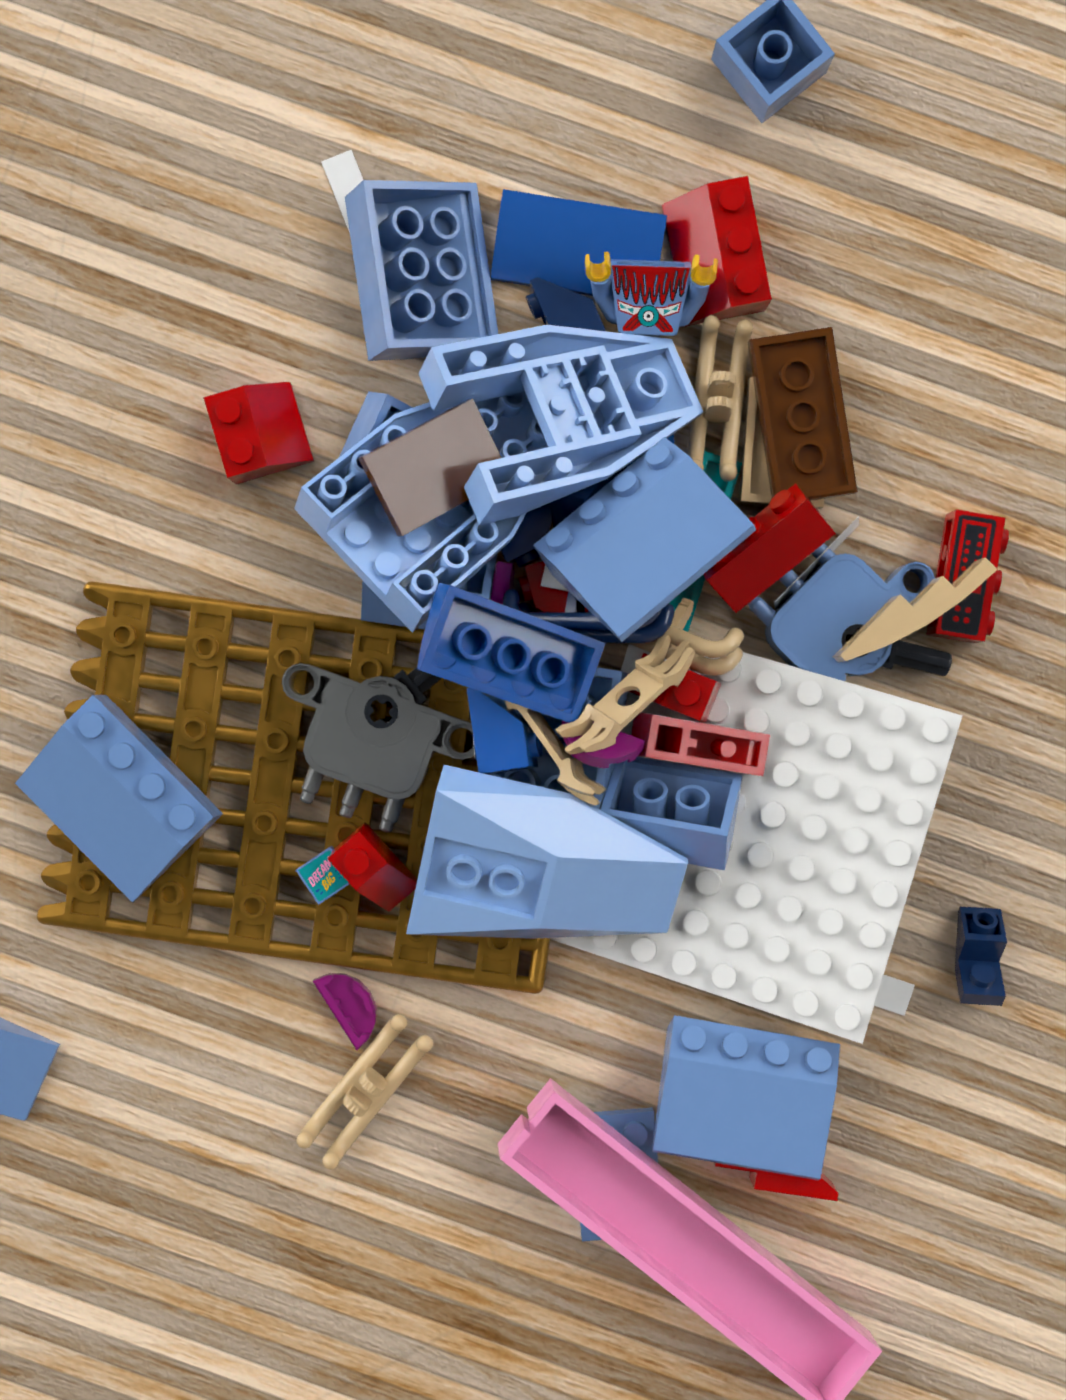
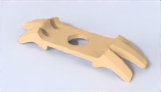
M667 633L658 638L650 654L636 660V668L594 706L588 703L578 719L555 729L559 735L566 738L583 735L564 749L565 752L569 755L593 752L616 744L618 733L668 687L672 685L679 686L696 653L694 649L690 648V642L684 640L675 652L664 661L671 639ZM631 690L640 692V697L634 704L629 706L618 704L619 697L625 692Z
M504 700L507 710L512 711L515 709L521 713L560 770V775L557 779L558 783L580 800L595 806L600 804L599 800L593 795H600L607 789L603 785L589 779L584 773L582 762L572 758L571 755L565 752L564 745L542 714Z

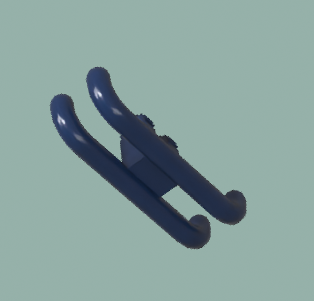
M508 589L503 596V605L604 643L653 642L662 637L670 628L675 613L673 605L668 603L621 642L589 610L585 612V606L569 591L565 612H532V607L529 603L522 602L519 604L520 594L515 589Z

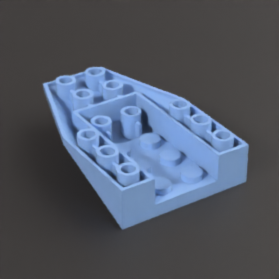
M526 392L475 402L502 458L548 447ZM430 402L396 413L303 485L294 508L412 633L428 619L438 584L444 583L461 588L512 540L526 515L524 513L516 517L479 525L470 501L467 500L408 534L397 536L358 458L453 408L433 411Z
M443 765L435 793L406 934L559 938L667 933L688 865V858L593 805L580 800L571 793Z

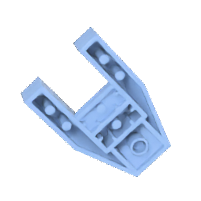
M542 325L431 347L418 373L433 411L455 407L472 398L475 402L526 392L548 445L547 448L477 464L464 489L479 525L519 516L608 479L642 456L662 438L670 437L704 412L672 339Z

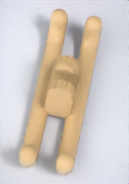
M711 315L706 317L703 322L694 389L704 412L690 424L687 455L703 470L707 421L724 423L719 474L723 481L730 482L737 475L736 461L749 352L748 341L751 339L753 325L747 319L738 322L732 347L730 372H713L720 321L716 316Z
M687 598L682 599L674 611L672 624L666 631L671 641L665 659H668L678 646L686 640L690 642V648L696 652L689 669L710 676L723 675L733 670L743 656L741 648L738 647L744 638L742 630L732 628L719 641H710L683 630L693 611L694 601ZM658 639L653 642L628 644L651 652Z
M402 1014L394 1015L386 1023L297 1136V1145L303 1149L309 1148L342 1104L355 1115L324 1155L322 1163L326 1169L332 1170L338 1166L352 1144L422 1057L433 1047V1039L428 1035H421L414 1041L385 1078L372 1068L400 1032L406 1028L408 1021Z

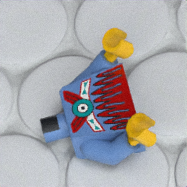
M606 251L604 252V262L600 264L592 263L590 255L586 254L585 270L586 276L591 282L593 298L605 319L617 325L618 333L660 337V335L675 336L678 333L679 327L688 325L705 302L710 284L716 279L718 259L714 258L713 265L706 268L698 264L700 255H694L691 267L690 262L610 260V254Z

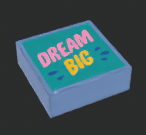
M333 846L296 869V872L318 905L349 885L348 881L327 859L334 850Z

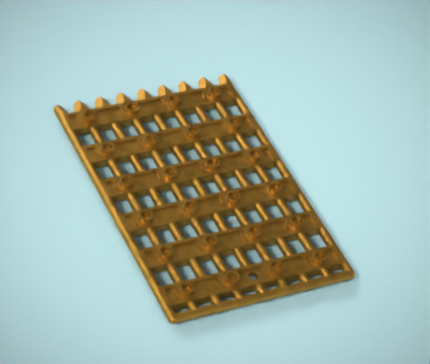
M89 581L84 585L83 594L85 598L106 608L107 614L106 616L85 619L77 625L76 633L82 641L100 649L101 656L75 662L70 668L73 679L95 690V695H107L140 730L173 734L170 760L208 799L211 781L248 786L249 793L246 811L217 807L223 815L215 824L243 827L240 852L202 847L203 833L141 895V897L150 898L147 922L109 917L113 893H123L54 824L48 830L47 838L54 846L71 853L72 861L48 865L42 871L41 878L48 887L67 896L66 902L42 906L37 912L39 923L538 994L543 990L550 938L408 935L406 932L415 890L401 901L399 916L359 911L361 894L350 884L319 905L278 899L281 875L300 877L296 869L307 862L284 858L287 834L326 839L324 850L331 846L335 848L364 822L371 827L374 804L385 806L388 799L364 790L353 816L346 818L340 815V810L348 783L334 779V782L322 780L319 791L315 796L331 798L328 823L289 817L293 793H302V786L305 780L303 777L295 776L298 752H303L306 736H301L304 711L315 712L316 708L294 701L286 695L282 687V678L285 671L292 665L302 663L336 674L348 675L349 679L355 680L358 683L378 676L393 678L401 670H405L409 674L415 668L394 665L397 641L421 644L425 629L417 628L412 633L404 626L362 621L358 618ZM153 606L189 611L190 619L187 636L150 631ZM239 618L272 623L269 648L232 643L234 619ZM316 629L355 635L351 659L312 654ZM147 648L185 652L181 677L144 672ZM229 659L267 664L264 687L256 688L225 683ZM308 671L298 673L294 679V687L302 695L307 694L310 674ZM443 678L431 687L429 708L471 723L467 688L469 687ZM142 688L179 693L176 717L138 713ZM88 699L69 703L64 710L66 718L69 719ZM223 700L261 705L258 729L220 724ZM377 702L375 706L378 711L374 715L375 719H386L389 722L392 719L389 711L393 707L388 706V703L381 704ZM458 728L451 736V743L455 750L459 752L465 751L467 734L473 735L470 730ZM217 740L255 746L252 770L214 765ZM435 752L422 786L416 793L405 799L402 807L414 810L410 834L388 833L372 829L389 848L408 851L406 867L416 879H418L435 793L443 765L478 772L477 760L454 759ZM200 863L238 868L235 892L196 888ZM194 904L232 909L229 934L191 929ZM275 916L314 921L311 946L272 940ZM357 927L396 932L393 957L353 952ZM438 939L479 944L475 969L435 963ZM520 950L532 952L529 976L516 975Z

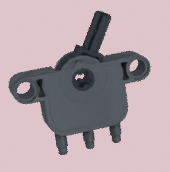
M299 663L289 667L282 678L283 691L289 698L316 708L304 742L303 752L305 760L309 764V769L302 786L303 791L300 800L307 804L313 803L324 775L348 783L340 810V815L343 817L351 818L364 790L384 796L388 799L381 815L382 820L379 828L388 833L392 832L394 824L398 821L405 799L418 791L422 786L435 752L460 760L471 758L474 755V746L468 752H459L454 749L451 743V736L458 728H466L473 734L472 724L452 715L422 706L428 700L424 693L442 678L420 671L417 667L409 674L405 670H401L393 678L378 676L358 683L355 680L322 668ZM302 671H308L314 679V687L305 695L298 693L294 687V679ZM377 702L381 704L390 702L393 708L389 711L392 719L389 722L386 719H375L374 715L378 711L375 706Z

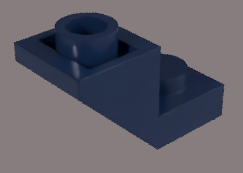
M959 907L955 975L961 1004L1002 1006L1006 994L999 962L1006 947L1007 938L1001 909Z

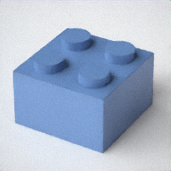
M766 0L716 40L711 60L758 120L764 123L825 75L835 53L793 0Z

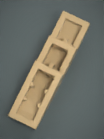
M985 557L974 561L952 584L944 576L933 579L910 603L901 594L891 597L833 658L838 663L845 662L886 647L921 629L963 601L998 569Z

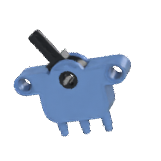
M823 544L811 554L817 559L828 546ZM828 549L820 557L819 562L821 564L805 581L800 578L790 588L792 594L776 611L758 596L747 604L749 609L766 625L765 635L770 647L788 665L842 681H846V676L864 675L872 673L878 668L892 670L893 665L942 677L946 676L951 668L952 655L950 653L901 640L845 662L838 663L833 658L847 643L846 636L858 632L891 597L901 594L910 603L935 579L931 568L921 562L903 565L893 571L883 581L857 556L845 553L836 555L831 549ZM791 569L779 581L788 588L799 576ZM907 571L914 572L920 579V588L916 593L909 592L904 586L903 578Z

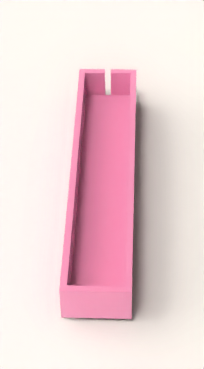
M551 1078L527 1106L529 1118L527 1119L521 1114L498 1142L500 1160L806 1400H844L881 1354V1348L867 1328Z

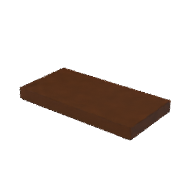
M832 327L749 339L748 348L771 497L773 498L782 490H788L795 483L810 501L856 494L858 490Z

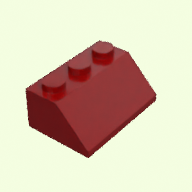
M748 176L707 183L662 204L663 215H667L666 232L672 261L690 262L692 267L694 255H700L698 264L701 267L707 268L713 265L714 258L718 259L716 279L710 284L706 300L691 322L685 325V327L702 324L705 318L711 315L716 316L719 320L765 312L772 297Z

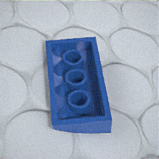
M503 189L493 253L491 280L530 286V280L538 277L578 294L593 296L590 279L586 276L585 255L589 254L590 261L594 264L604 262V252L606 251L610 254V260L660 261L667 215Z
M439 583L427 619L417 669L570 723L578 719L581 714L606 643L452 585Z

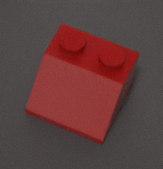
M291 382L243 385L203 397L226 476L236 485L314 462Z

